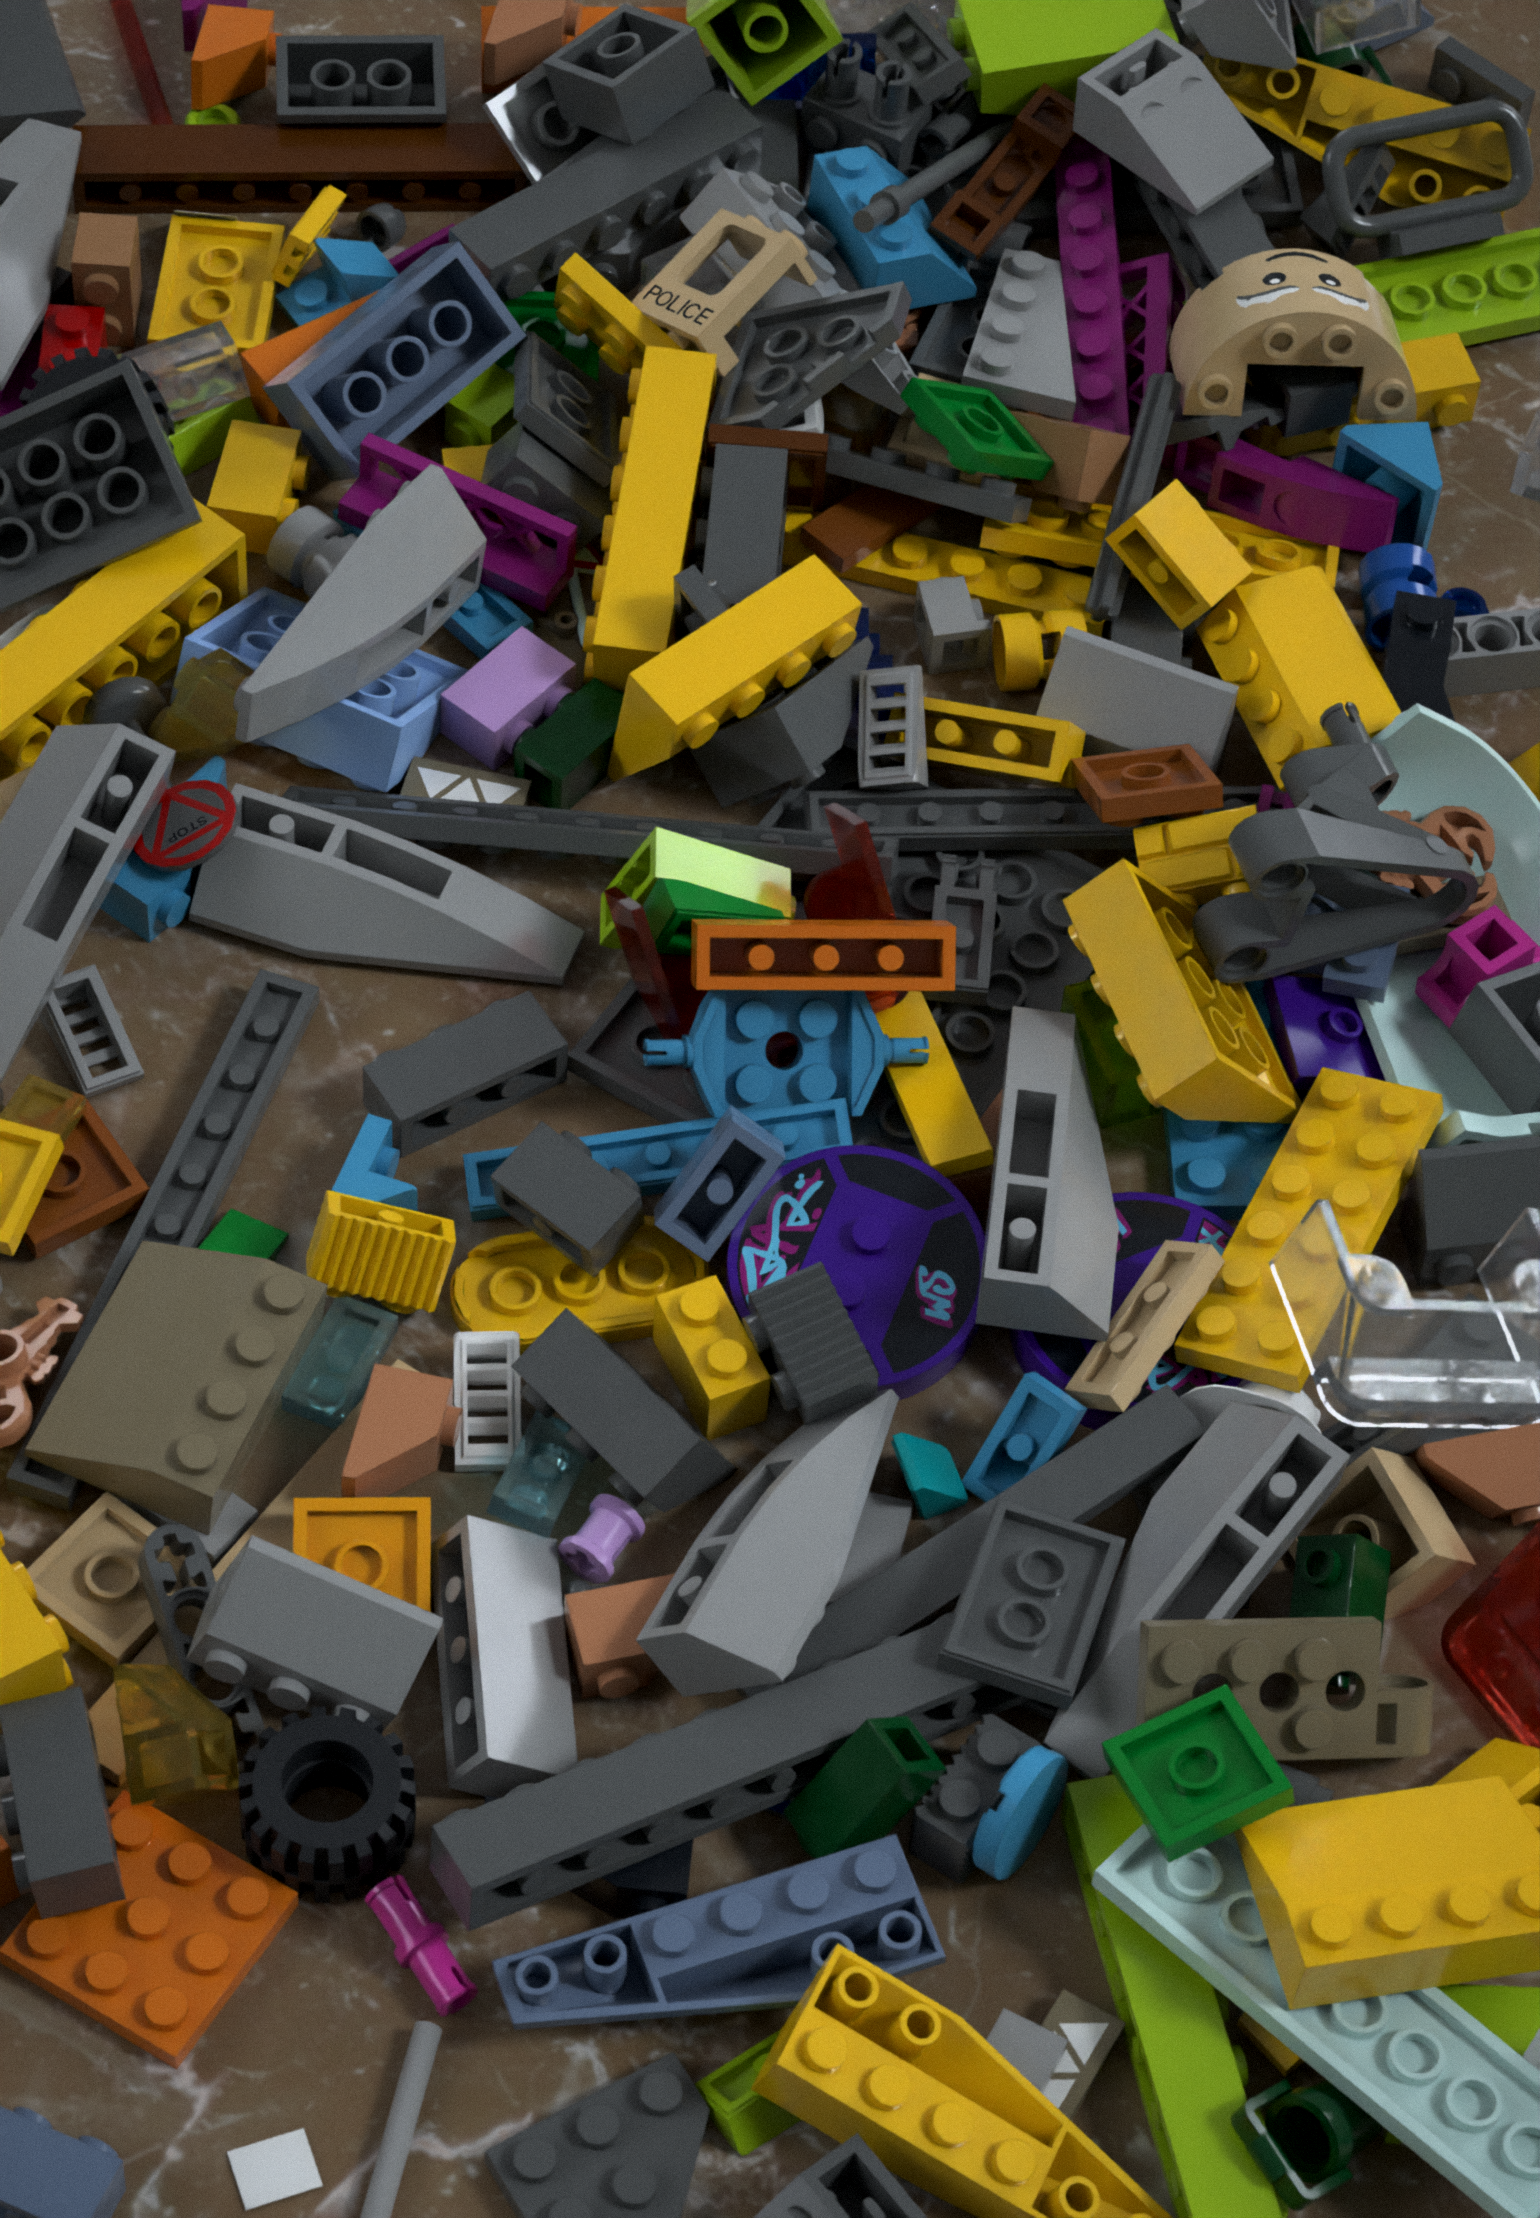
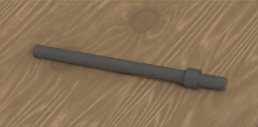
M1010 116L899 186L889 185L875 193L871 197L869 205L854 214L853 223L855 228L862 233H868L881 224L891 225L906 216L912 204L991 155L1010 132L1016 117Z

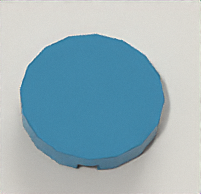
M1041 1745L1034 1746L1016 1760L999 1784L1001 1787L998 1792L1005 1796L999 1804L997 1811L989 1808L987 1813L984 1812L973 1842V1862L976 1867L985 1871L987 1875L998 1881L1008 1879L1023 1865L1037 1846L1058 1807L1067 1781L1069 1764L1065 1756Z

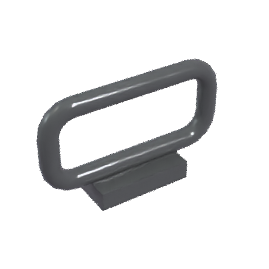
M1480 100L1344 129L1338 132L1326 146L1322 157V175L1328 207L1333 221L1343 232L1356 238H1377L1381 260L1505 235L1501 212L1517 206L1528 195L1534 180V164L1528 131L1523 117L1513 106L1503 101ZM1486 122H1495L1503 129L1511 164V179L1505 187L1371 216H1361L1353 209L1344 161L1350 151Z

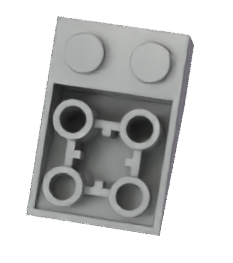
M1157 28L1078 78L1073 131L1195 216L1273 165L1274 157L1198 56Z

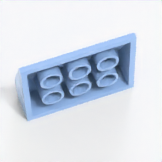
M263 586L186 636L182 645L170 703L189 711L190 715L200 722L221 724L236 730L238 712L234 710L233 703L240 684L246 677L251 676L306 606V603ZM416 649L386 674L349 697L295 724L250 742L259 746H274L296 755L298 761L308 767L329 769L349 777L351 782L361 789L386 793L406 778L414 756L422 758L439 734L440 694L469 670Z

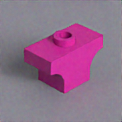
M1494 905L1447 934L1444 950L1438 960L1428 971L1417 978L1415 994L1450 1028L1478 982L1539 962L1540 947L1513 920H1510Z

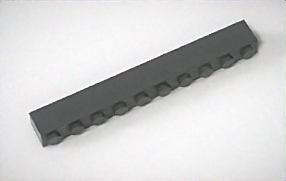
M950 1612L939 1617L931 1625L901 1637H887L869 1650L841 1661L831 1660L825 1662L812 1673L782 1685H768L745 1700L722 1709H708L697 1715L692 1721L660 1734H646L638 1738L630 1746L598 1759H584L573 1765L566 1772L536 1784L526 1783L519 1785L504 1797L474 1809L457 1810L444 1818L442 1822L432 1825L429 1869L467 1930L472 1931L796 1797L866 1719L908 1716L926 1742H929L982 1720V1715H995L1029 1701L1031 1698L936 1667L941 1646L954 1612Z

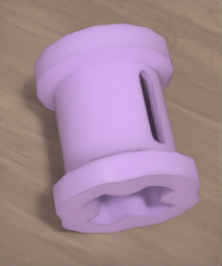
M599 1494L594 1498L589 1508L591 1515L575 1535L565 1537L558 1547V1553L562 1561L576 1575L594 1584L608 1582L614 1574L613 1563L626 1545L637 1542L645 1533V1524L637 1511L625 1501L610 1494Z

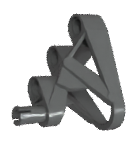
M1347 702L1345 705L1348 716L1343 709L1342 703H1337L1324 711L1320 717V724L1333 746L1304 750L1290 758L1282 767L1280 778L1295 808L1256 813L1241 821L1229 835L1228 844L1251 892L1217 897L1202 906L1192 919V928L1215 977L1221 982L1240 983L1264 980L1429 933L1453 922L1468 910L1477 897L1479 884L1463 852L1447 846L1440 837L1379 810L1378 806L1387 798L1397 784L1399 774L1385 746L1379 743H1372L1359 717L1356 705L1351 702ZM1363 869L1451 879L1435 894L1419 900L1410 893L1360 871ZM1314 892L1347 909L1303 916Z

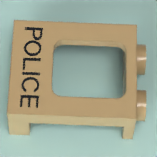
M721 208L631 302L683 350L717 354V374L725 377L739 362V359L724 338L737 322L782 275L809 287L818 278L805 259L808 255L805 245L794 234L787 230H782L779 233L767 228L752 215H747L744 218ZM727 239H729L740 257L749 260V263L727 286L715 295H708L685 285L688 279Z

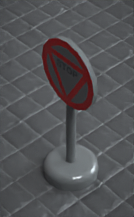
M139 676L121 677L106 683L92 695L85 706L83 723L84 725L120 723L156 741L167 725L169 709L161 689L151 680ZM169 780L168 787L134 846L135 853L149 868L163 872L185 871L205 863L220 852L235 833L239 819L236 799L222 784L212 781H186L173 786Z

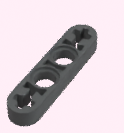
M165 1524L156 1528L143 1545L138 1558L139 1573L201 1762L206 1771L216 1780L225 1783H239V1774L244 1773L243 1760L247 1752L241 1762H237L232 1752L221 1753L219 1748L227 1737V1729L223 1717L234 1710L239 1711V1713L234 1714L228 1726L236 1744L247 1743L249 1748L259 1749V1735L265 1731V1727L251 1687L241 1683H231V1694L222 1700L208 1699L196 1687L195 1675L204 1669L197 1664L185 1660L193 1637L185 1635L178 1629L175 1624L174 1613L183 1606H194L203 1611L210 1590L215 1585L216 1580L205 1547L199 1536L188 1527L179 1524ZM164 1546H169L173 1555H185L186 1557L179 1570V1578L183 1589L176 1591L170 1596L167 1594L172 1592L177 1579L170 1562L158 1563L157 1561ZM209 1719H216L212 1723L208 1721Z

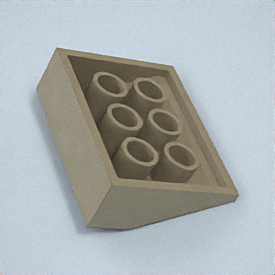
M143 1240L28 1442L24 1456L209 1536L322 1325L328 1285L266 1258Z

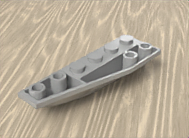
M31 118L24 121L0 144V391L3 390L48 309L82 143L80 131Z
M721 167L679 217L690 233L695 236L723 208L744 218L747 215H752L767 228L779 233L782 230H787L805 245L808 251L805 259L818 279L809 287L782 275L751 308L754 312L863 290L846 262L835 250L834 247L837 241L833 234L823 225L810 218L803 209L807 205L804 197L785 182H780L779 185L765 181L761 176L752 171L743 174ZM729 239L710 257L728 282L749 263V260L738 255ZM895 342L841 382L853 391L900 415L914 418L916 415L900 395L911 377H919L915 375Z
M430 464L413 481H406L399 489L397 496L383 510L377 509L373 512L364 531L255 672L242 681L233 703L234 710L238 712L235 739L244 743L250 742L295 724L362 689L386 674L422 646L480 587L487 539L441 467Z
M120 723L56 726L0 822V1085L168 787L176 751Z
M235 783L231 794L236 799L239 811L236 830L220 852L205 863H202L189 911V921L305 958L563 985L584 940V930L500 883L410 841L343 816Z
M1012 1006L975 1323L1107 1342L1119 1226L1076 1014Z
M892 1388L877 1391V1394L871 1398H865L846 1409H841L837 1413L829 1414L827 1417L816 1420L812 1424H804L765 1456L729 1494L695 1539L636 1639L637 1643L682 1697L713 1692L722 1693L728 1690L759 1685H773L783 1682L793 1671L797 1663L796 1657L811 1630L823 1618L825 1606L840 1581L899 1397Z
M1231 1400L1151 1499L1104 1605L1069 1711L1058 1708L1043 1742V1747L1065 1756L1069 1764L1068 1766L1086 1780L1108 1776L1111 1769L1104 1759L1101 1743L1136 1727L1140 1620L1232 1619L1339 1485L1351 1455L1296 1415Z

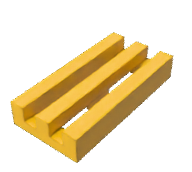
M331 185L321 191L289 233L271 271V279L287 288L292 285L317 251L313 240L316 238H327L330 232L329 228L339 213L337 210L343 204L347 194Z

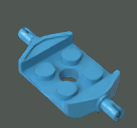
M708 990L699 1005L689 1035H682V1040L644 1039L643 1050L663 1052L661 1054H643V1063L645 1067H649V1065H682L683 1068H689L700 1098L709 1114L716 1118H721L730 1105L744 1113L838 1098H846L848 1115L862 1116L884 1067H887L889 1063L927 1064L929 1053L909 1051L910 1049H929V1042L926 1036H922V1038L889 1039L888 1035L882 1032L864 991ZM789 1032L797 1041V1056L786 1067H773L766 1057L767 1042L776 1033Z

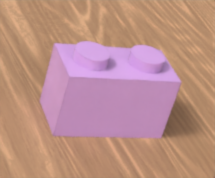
M521 626L440 694V733L495 771L513 756L515 745L525 731L532 727L537 729L554 713L564 696L570 692H575L576 663Z

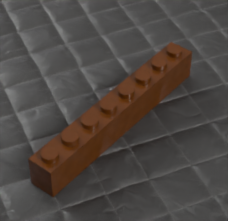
M493 123L73 125V130L80 131L82 134V143L73 182L75 214L80 212L98 214H175L174 210L199 213H305L321 191L329 185L347 194L343 204L337 210L338 212H362L374 204L383 202L390 203L394 209H399L402 212L484 211L526 188V174Z

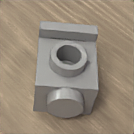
M964 576L939 577L934 580L918 581L913 622L928 673L936 674L987 667L992 627L989 619L984 620L980 600L978 598H970Z

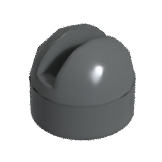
M387 202L370 206L362 211L356 220V228L360 239L366 242H373L381 253L398 244L407 228L405 215L402 211L394 209L393 205Z

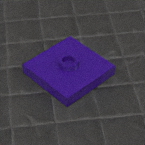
M1278 975L1267 979L1262 987L1284 1068L1295 1089L1310 1090L1322 1067L1385 1081L1354 997L1323 992L1322 979Z

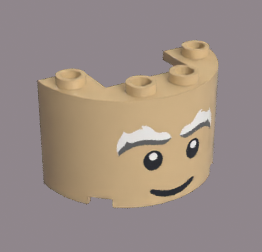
M1296 248L1275 249L1249 255L1222 268L1223 274L1203 290L1198 287L1182 308L1175 322L1170 337L1169 356L1173 373L1176 377L1175 380L1181 383L1182 386L1179 399L1183 415H1228L1241 417L1248 364L1362 367L1356 412L1358 419L1416 421L1417 404L1413 380L1388 303L1382 293H1379L1363 277V273L1338 257L1314 250Z

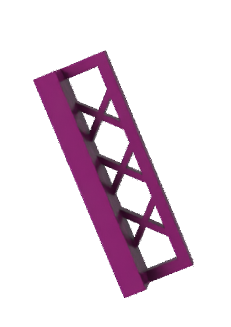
M1170 252L1120 264L1121 286L1122 284L1147 278V285L1131 301L1122 297L1125 330L1136 319L1145 323V329L1130 345L1125 344L1127 371L1134 363L1144 368V373L1129 388L1130 410L1133 407L1138 411L1140 410L1148 378L1153 373L1164 374L1165 372H1170L1174 374L1169 356L1170 337L1175 322L1184 307L1182 302L1190 298V285ZM1178 443L1165 446L1160 464L1163 469L1174 467Z
M368 433L360 443L359 477L338 502V519L364 530L375 510H383L397 496L399 489L406 481H413L430 464H434L443 469L487 539L480 583L543 612L548 609L574 575L577 525L374 434ZM379 461L392 466L402 479L400 480L380 471ZM484 507L495 512L505 526L491 521L481 508ZM533 531L540 532L557 540V550L542 544Z

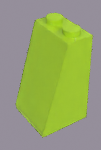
M687 0L686 20L688 24L696 28L701 41L751 106L843 41L825 0Z
M955 0L954 17L948 18L946 22L948 42L956 51L960 52L961 57L972 74L962 81L963 88L966 92L973 91L980 113L1018 115L1043 83H1046L1075 103L1077 81L1080 76L1155 28L1179 43L1164 0Z

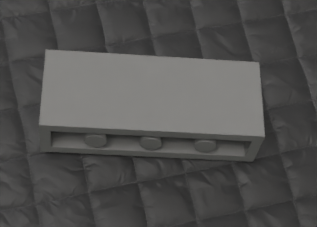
M466 1515L431 1544L434 1614L443 1618L436 1640L448 1788L480 1796L504 1797L519 1785L526 1783L536 1784L566 1772L578 1763L557 1539Z

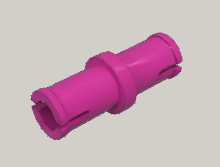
M400 1874L396 1875L394 1879L389 1877L372 1888L365 1897V1903L373 1910L396 1945L393 1953L397 1962L402 1968H411L436 2006L435 2008L439 2016L445 2017L449 2012L451 2014L456 2013L468 2005L478 1994V1988L470 1981L447 1946L449 1934L441 1923L431 1922L408 1887L405 1877Z

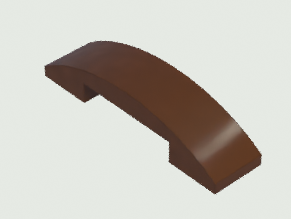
M1043 83L1018 114L1010 132L964 189L956 191L931 222L927 231L973 262L982 257L1022 212L1078 134L1073 131L1075 103L1046 83Z

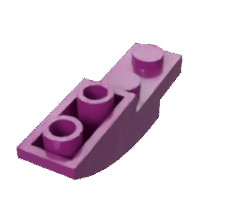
M1216 433L1179 442L1172 478H1177L1179 481L1207 493L1206 506L1224 514L1291 537L1362 552H1371L1380 546L1391 543L1400 498L1304 455L1289 462L1240 439H1237L1234 448L1227 452L1222 451Z

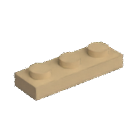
M1165 1240L1110 1321L1107 1342L1097 1340L1064 1390L1069 1396L1086 1408L1125 1412L1129 1404L1139 1395L1143 1383L1163 1353L1171 1347L1176 1334L1196 1304L1206 1295L1210 1283L1225 1263L1212 1244Z

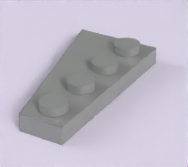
M1005 248L962 375L961 385L990 389L1001 403L1006 406L1072 421L1076 397L1060 261L1045 258L1033 251H1016Z

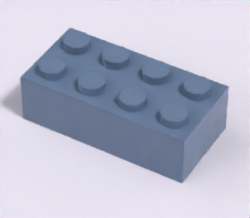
M455 241L431 247L262 388L292 429L302 430L303 444L331 482L355 479L359 477L360 443L368 433L397 445L525 338L526 334L461 243Z

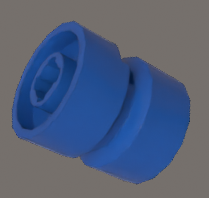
M1392 543L1380 546L1367 553L1360 562L1358 576L1360 596L1363 601L1364 635L1371 647L1383 653L1396 591L1437 597L1438 588L1435 563L1429 552L1423 547L1411 543Z

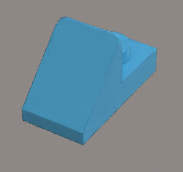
M316 238L313 242L322 266L275 295L280 310L293 326L297 328L382 289L399 273L373 242Z
M368 1113L331 1191L418 1211L417 1188L412 1184L393 1179L399 1163L400 1150L393 1148L391 1120Z
M1037 1372L1024 1374L962 1479L963 1486L984 1502L994 1498L1064 1452L1063 1449L1088 1408Z

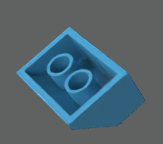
M868 146L845 148L839 151L814 155L807 209L814 221L823 225L833 234L837 241L834 247L835 250L846 262L862 289L903 281L912 298L909 309L976 297L977 287L954 249L927 231L935 218L923 198L910 206L906 216L891 225L881 224L868 233H862L855 228L853 223L854 214L869 205V201L875 193L889 185L899 186L907 181L908 177Z

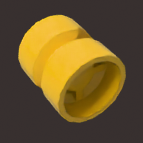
M1080 608L1045 610L1040 620H1035L1030 612L995 614L992 624V658L995 677L1000 691L1031 690L1036 688L1040 680L1045 679L1046 682L1048 681L1067 626L1087 632L1084 615ZM1042 640H1047L1049 660H1043Z

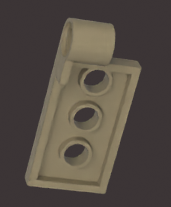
M1373 1616L1140 1620L1136 1726L1193 1700V1689L1199 1679L1208 1674H1220L1224 1685H1228L1276 1761L1419 1757L1431 1752L1434 1682L1416 1675L1398 1673L1379 1674L1382 1622ZM1352 1671L1356 1678V1688L1352 1697L1341 1704H1329L1326 1699V1687L1329 1680L1339 1672ZM1277 1672L1287 1673L1290 1679V1690L1287 1697L1281 1703L1274 1706L1262 1705L1259 1691L1263 1681L1271 1674Z

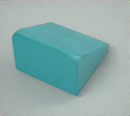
M903 1432L892 1436L894 1440L891 1441V1444L920 1517L923 1516L924 1520L963 1506L968 1502L967 1493L952 1456L946 1447Z

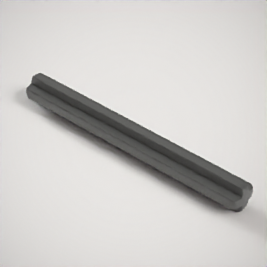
M1165 372L1164 374L1153 373L1148 378L1084 606L1085 611L1091 614V619L1097 622L1103 620L1114 621L1119 616L1131 570L1106 542L1105 538L1151 500L1182 388L1181 383L1176 381L1175 375L1170 372Z

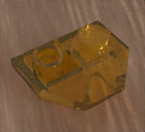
M221 647L200 659L192 657L182 667L174 681L173 687L178 690V693L172 705L165 707L158 714L149 729L148 736L176 751L173 763L225 754L244 744V742L235 739L238 712L234 710L233 703L242 681L246 677L251 676L255 671Z
M120 1664L113 1666L116 1706L120 1718L126 1763L125 1774L129 1785L131 1806L180 1805L238 1790L239 1770L232 1720L170 1665Z

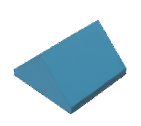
M1429 422L1346 425L1339 433L1332 468L1400 498L1390 544L1411 543L1423 547L1427 551L1443 485Z

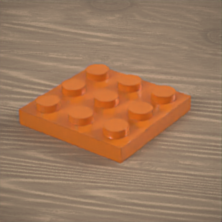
M123 1789L109 1807V1813L126 1899L46 1919H41L37 1904L35 1903L0 1948V1963L177 2070L299 1906L298 1892Z

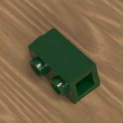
M594 677L577 693L570 692L564 696L554 713L537 729L532 727L522 734L513 751L515 758L514 777L532 781V799L545 808L570 810L607 776V768L624 692L613 690Z
M1357 1533L1298 1536L1289 1618L1373 1616L1382 1622V1645L1391 1552ZM1342 1671L1335 1674L1327 1684L1326 1694H1348L1350 1692V1685H1356L1354 1673L1352 1671Z
M908 1716L866 1719L785 1808L783 1813L798 1832L797 1837L802 1848L811 1857L817 1859L884 1838L947 1769Z

